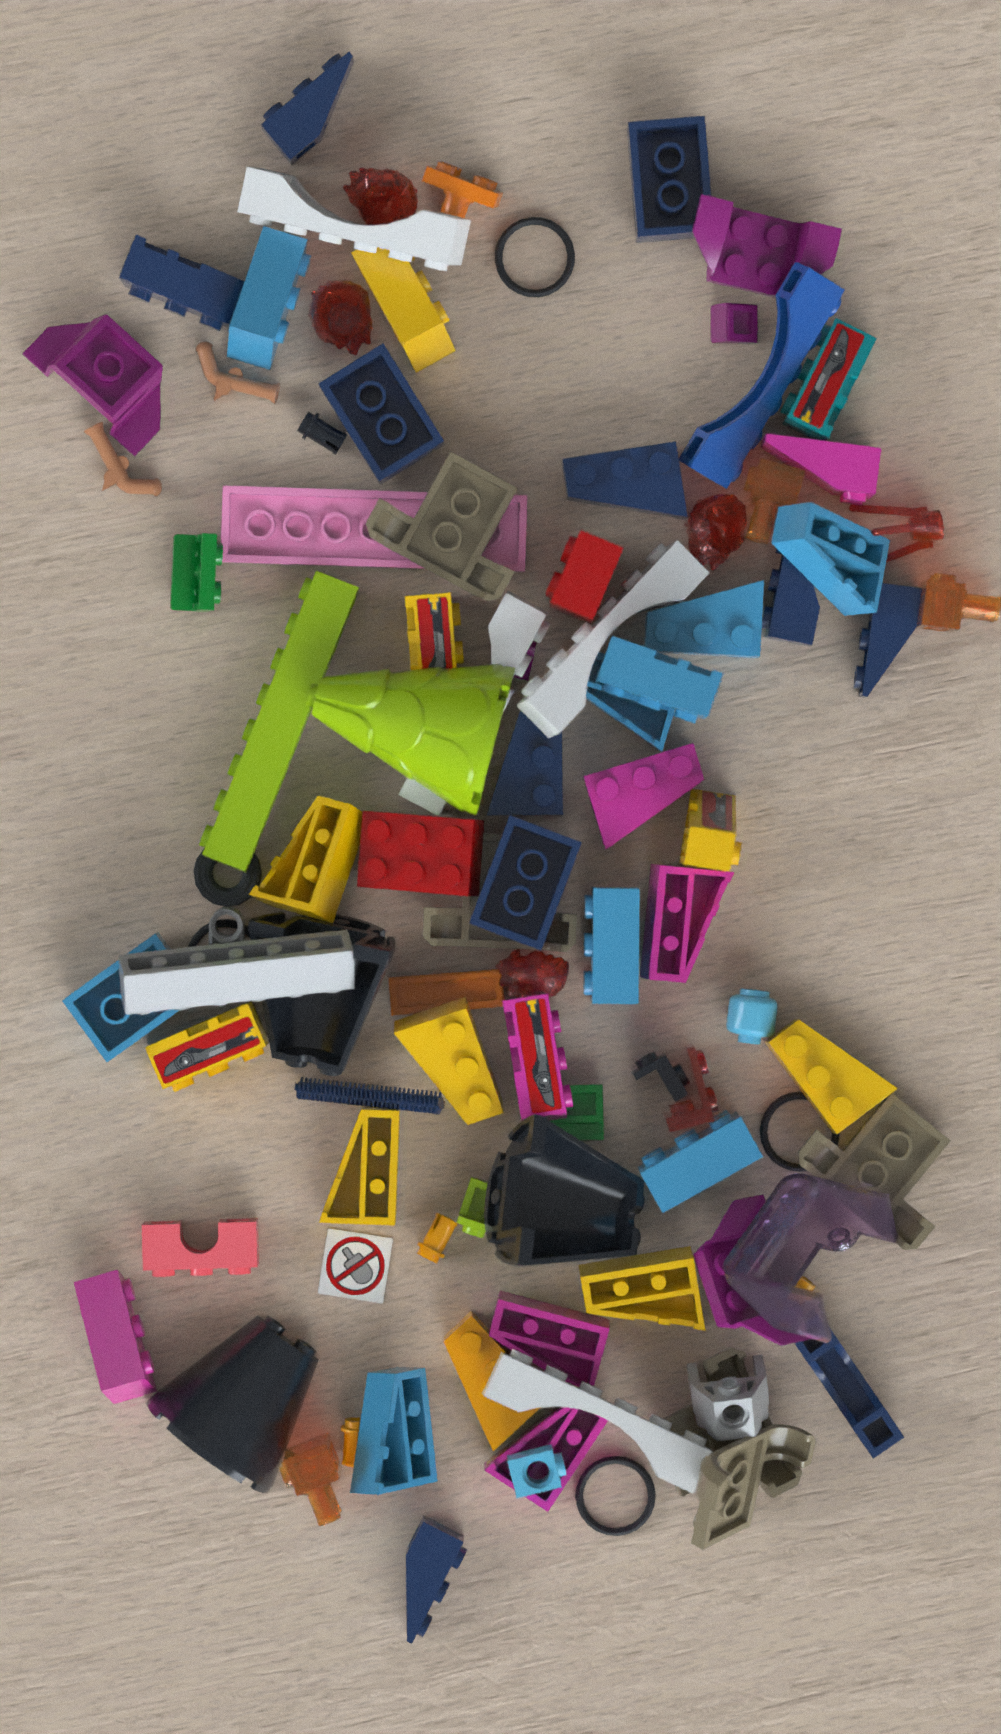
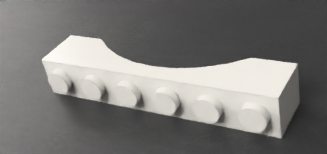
M258 167L246 168L237 211L250 215L249 222L271 227L272 221L285 224L284 231L306 236L307 230L319 232V240L341 244L343 238L355 241L354 249L376 253L377 247L390 250V258L411 262L412 256L425 259L424 266L442 271H447L448 265H461L471 223L470 219L438 211L422 210L407 219L386 225L371 226L358 224L339 217L320 205L304 189L296 176Z
M678 540L666 547L662 543L658 545L646 558L650 564L641 573L635 570L621 584L625 591L617 599L611 596L598 608L597 613L600 617L592 626L588 622L585 623L571 637L575 644L567 652L561 649L547 662L546 666L550 670L543 678L540 679L538 676H535L521 690L525 697L516 706L548 738L560 733L585 707L586 688L592 665L601 646L611 633L635 613L655 607L675 605L686 599L709 574Z
M507 591L488 625L491 640V665L501 664L514 667V675L522 677L533 658L526 654L533 641L540 644L550 626V623L544 620L548 612ZM510 689L504 710L514 693V690ZM408 778L398 794L437 816L440 815L443 808L451 811L453 807L415 780H409Z
M512 1349L510 1355L501 1351L482 1392L483 1396L517 1412L540 1407L560 1406L581 1409L601 1416L620 1427L637 1443L648 1458L658 1478L694 1494L701 1461L706 1455L713 1452L705 1447L707 1439L686 1430L684 1436L670 1430L673 1423L654 1414H651L649 1420L635 1414L637 1406L620 1398H616L614 1404L602 1399L600 1396L603 1391L582 1381L580 1387L566 1382L568 1374L547 1365L545 1371H542L531 1365L532 1357L515 1349Z

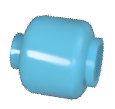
M740 988V993L731 996L729 999L726 1022L727 1030L738 1034V1042L760 1044L761 1037H770L775 1032L778 1011L777 1001L770 998V992Z

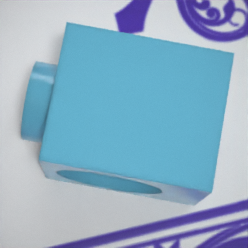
M552 1444L507 1455L516 1498L562 1487L560 1477L567 1475L562 1453L554 1454ZM532 1462H544L549 1467L548 1474L542 1479L531 1478L527 1473V1468Z

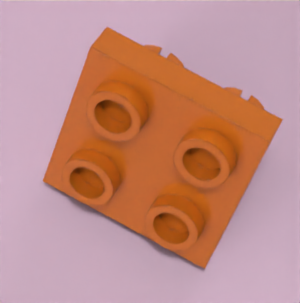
M443 161L438 162L437 166L426 167L422 181L444 189L443 193L446 194L440 212L465 218L468 207L472 202H477L493 209L499 206L503 192L496 190L497 182L479 175H474L473 180L461 177V168Z

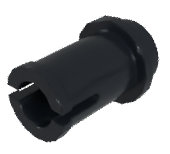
M308 411L297 430L303 434L302 439L305 440L308 437L336 455L348 434L318 418L319 413L314 415Z

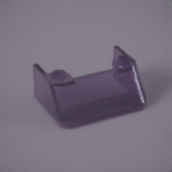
M794 1173L784 1177L777 1184L724 1260L723 1270L727 1283L773 1328L829 1343L832 1336L822 1295L817 1292L797 1288L795 1285L820 1249L834 1252L845 1251L851 1248L861 1235L895 1243L898 1235L889 1195L803 1173Z

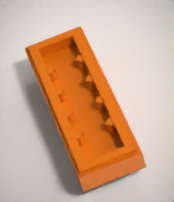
M502 968L388 977L391 1016L416 1014L466 997L470 1009L503 1007L502 1001L505 1000Z

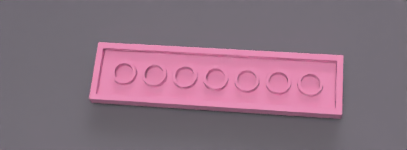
M223 485L222 563L425 569L370 538L366 522L379 498L414 518L428 492ZM514 495L481 555L514 572H525L528 495Z

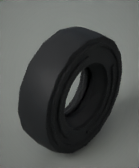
M204 849L196 858L193 873L195 885L204 898L212 904L223 907L237 906L252 898L249 893L255 885H260L262 877L260 860L255 853L247 873L243 872L241 881L234 887L225 888L217 884L213 876V869L217 861L204 857L202 855Z

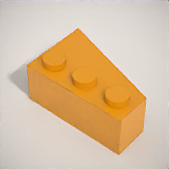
M471 1311L444 1336L443 1342L488 1442L494 1451L540 1408L517 1412L483 1396L482 1392L501 1351L510 1355V1351L503 1344L489 1336V1329Z

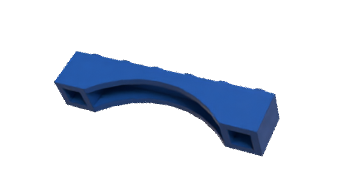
M798 262L794 263L776 293V335L770 357L761 376L748 394L732 409L717 419L696 428L679 457L680 462L726 489L730 483L739 477L743 469V461L748 452L758 445L763 435V427L769 417L775 415L782 404V395L788 385L793 383L800 375L802 370L801 363L807 353L819 343L823 326L828 318L838 311L841 305V296L845 291L843 288L811 268Z

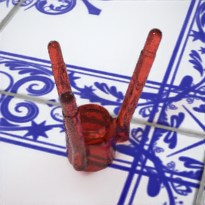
M876 505L849 506L851 512L914 516L908 519V524L872 529L871 534L873 536L909 532L911 540H918V542L890 552L887 555L886 563L921 549L933 548V541L944 538L943 519L939 510L928 511L927 506L917 508Z

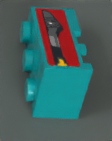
M835 318L831 326L827 324L823 326L821 339L817 344L820 349L814 361L809 358L806 359L798 376V379L802 380L803 383L797 395L790 392L780 411L786 415L782 423L783 425L815 440L826 441L829 438L837 417L844 408L848 395L877 339L838 318Z

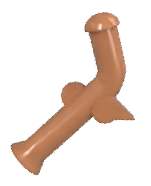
M204 341L196 346L195 352L198 353L204 376L211 384L216 386L214 402L223 396L230 395L234 390L266 398L273 404H276L281 383L269 384L245 378L239 368H231L228 373L221 372L216 364L212 343Z
M103 421L84 431L85 434L91 437L108 469L104 474L102 491L116 484L118 488L129 494L154 495L155 497L161 493L162 483L158 478L132 479L128 476L126 469L129 467V460L125 456H118L104 431Z

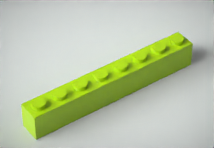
M319 571L315 572L313 579L305 578L298 596L304 602L299 614L291 613L284 634L290 637L285 649L277 648L270 669L276 671L270 685L263 683L257 697L256 704L262 706L256 720L249 718L241 738L247 741L242 756L235 753L227 775L233 777L228 791L221 789L216 799L213 810L219 812L215 824L214 826L207 824L200 839L199 846L205 848L202 854L204 857L247 873L313 708L306 706L310 687L312 684L319 685L321 678L327 673L358 596L359 587Z

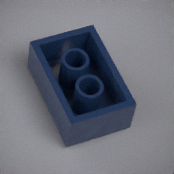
M705 116L628 122L627 138L636 243L695 238L692 230L701 194L711 196Z
M383 343L318 383L322 393L380 485L445 445L442 436Z
M510 815L469 924L542 950L582 842Z

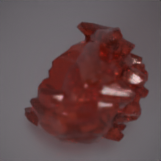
M361 167L359 172L356 170L349 172L351 185L344 184L343 189L347 193L350 203L358 209L359 216L366 225H386L407 219L416 214L418 207V197L416 194L418 190L414 187L412 181L404 174L399 173L398 170L387 168L382 170L371 167L366 169Z
M348 279L328 280L324 286L319 285L318 290L311 293L312 302L309 306L308 316L311 319V325L317 336L323 342L336 345V348L339 350L346 347L348 352L353 355L358 354L362 342L367 345L371 344L373 323L370 315L372 309L370 299L368 298L369 294L360 284Z
M716 494L702 500L698 499L684 524L687 527L686 532L688 534V549H690V553L695 558H698L697 560L702 566L709 563L711 566L710 570L715 571L719 565L724 564L731 552L737 551L746 540L744 538V531L748 521L746 505L738 500L737 496L734 494Z
M520 949L513 950L508 957L495 965V968L499 969V974L502 975L498 984L501 987H509L508 995L510 997L523 998L542 994L554 997L566 984L569 962L567 960L564 961L562 957L554 958L553 954L545 955L542 951H533L523 956L520 955Z

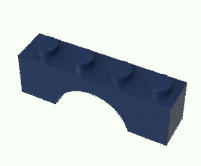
M814 1306L804 1313L813 1338L794 1344L874 1459L905 1437L818 1309Z

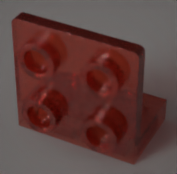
M691 1043L684 1045L699 1104L693 1105L691 1099L670 1104V1112L663 1113L669 1133L714 1121L712 1112L719 1110L713 1088L711 1086L705 1087L702 1075L709 1073L704 1052L701 1049L695 1051V1047Z

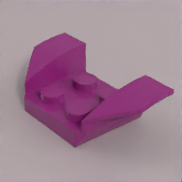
M701 194L692 232L707 264V282L776 298V293L795 262L811 268L820 275L834 265L842 232L841 228L813 221L803 223L788 221L735 208L732 201Z
M107 314L87 323L47 327L22 353L46 377L55 371L113 424L109 434L134 457L160 431V383L162 381L163 365Z
M764 1194L734 1200L712 1238L705 1241L693 1254L717 1327H744L780 1346L812 1339L813 1337L802 1306L780 1310L755 1237L774 1227Z

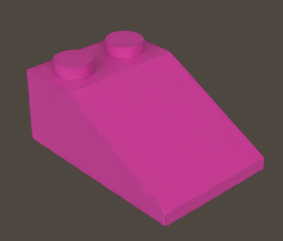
M766 434L762 439L761 448L829 494L840 496V503L862 505V502H866V499L869 500L876 494L882 448L775 434Z

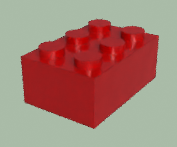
M580 530L577 538L570 535L560 558V561L566 564L562 573L554 572L545 596L551 599L549 607L585 623L588 622L591 625L623 551V547L583 530Z
M363 811L357 887L457 896H479L485 820Z

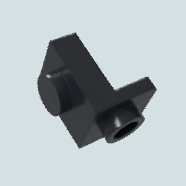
M655 1051L635 1062L638 1068L633 1070L632 1074L636 1080L657 1070L675 1102L689 1095L684 1086L690 1084L689 1079L680 1064L672 1067L665 1053L657 1056Z

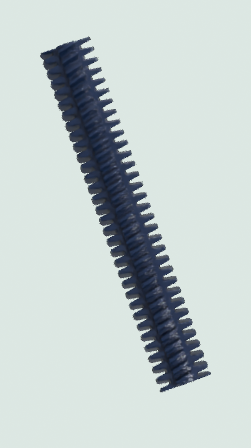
M301 1077L298 1083L295 1082L294 1088L297 1091L296 1098L302 1100L440 1114L441 1110L445 1107L442 1092H439L437 1096V1091H435L433 1096V1091H430L428 1095V1090H426L424 1095V1090H421L419 1094V1089H417L415 1094V1089H412L410 1093V1088H408L406 1093V1088H403L401 1092V1087H399L397 1092V1087H394L392 1091V1086H390L388 1091V1086H385L384 1090L383 1085H381L379 1090V1085L375 1089L374 1084H372L370 1089V1084L366 1088L365 1083L361 1088V1083L358 1084V1087L357 1083H354L352 1087V1082H350L348 1087V1082H345L343 1086V1081H341L339 1086V1081H336L335 1084V1081L332 1080L330 1085V1080H327L326 1083V1080L323 1079L321 1084V1079L317 1083V1079L314 1078L312 1083V1078L308 1082V1077H305V1081Z

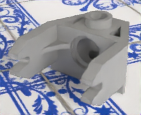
M763 1355L752 1356L754 1364V1376L726 1377L719 1381L700 1383L697 1364H687L693 1413L696 1415V1423L699 1427L707 1429V1433L716 1441L755 1437L762 1427V1421L768 1418L769 1395ZM732 1404L737 1405V1406H734V1407H727V1406L732 1405Z

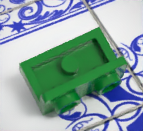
M175 534L173 536L170 591L171 610L210 612L214 611V604H220L221 581H215L216 566L222 565L223 544L217 543V534Z

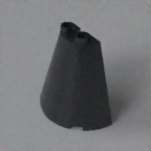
M283 912L266 914L249 920L248 928L251 940L340 930L348 931L353 946L355 989L342 990L337 993L304 994L301 997L269 998L262 1001L272 1058L283 1060L286 1065L295 1068L306 1067L309 1062L316 1064L317 1069H320V1073L324 1075H341L347 1066L394 955L396 944L394 937H387L386 939V930L367 921L337 914L333 923L304 915H295L290 919H285V913Z
M533 1114L523 1119L508 1135L509 1140H512L506 1152H498L487 1184L484 1222L487 1240L490 1243H494L497 1248L494 1255L503 1263L518 1267L637 1255L641 1234L640 1229L635 1227L634 1219L635 1214H639L644 1207L645 1197L643 1192L645 1181L543 1116Z
M257 1315L153 1394L147 1401V1407L155 1418L160 1420L162 1416L166 1417L170 1421L166 1429L208 1463L239 1483L248 1478L253 1481L250 1486L253 1490L268 1493L274 1485L319 1360L314 1357L317 1351L300 1338L293 1343L282 1335L286 1328L274 1318L267 1316L264 1320Z

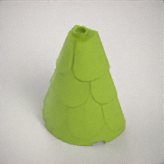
M501 664L448 669L435 667L393 673L389 669L323 676L319 685H311L306 706L313 707L312 716L366 754L369 752L373 753L406 778L415 780L460 812H467L477 816L488 767L515 668Z

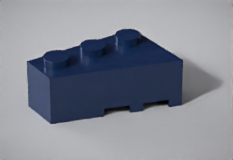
M136 234L119 275L124 286L130 289L128 295L146 303L150 302L151 297L165 302L163 309L185 317L186 312L200 316V324L220 331L222 326L229 328L245 281L206 264H199L179 256L180 253L171 249L166 251L146 243V238Z
M676 441L562 459L567 500L668 516L686 520L688 517Z
M520 710L487 815H563L562 731L548 738Z

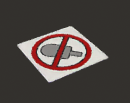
M329 1228L327 1230L318 1293L383 1303L393 1239Z

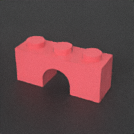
M258 1218L220 1219L218 1222V1240L214 1246L205 1250H198L187 1244L183 1236L182 1220L144 1221L142 1224L143 1271L152 1270L153 1277L175 1276V1270L190 1269L191 1276L213 1275V1269L228 1268V1274L230 1275L250 1274L251 1268L258 1267L259 1265Z

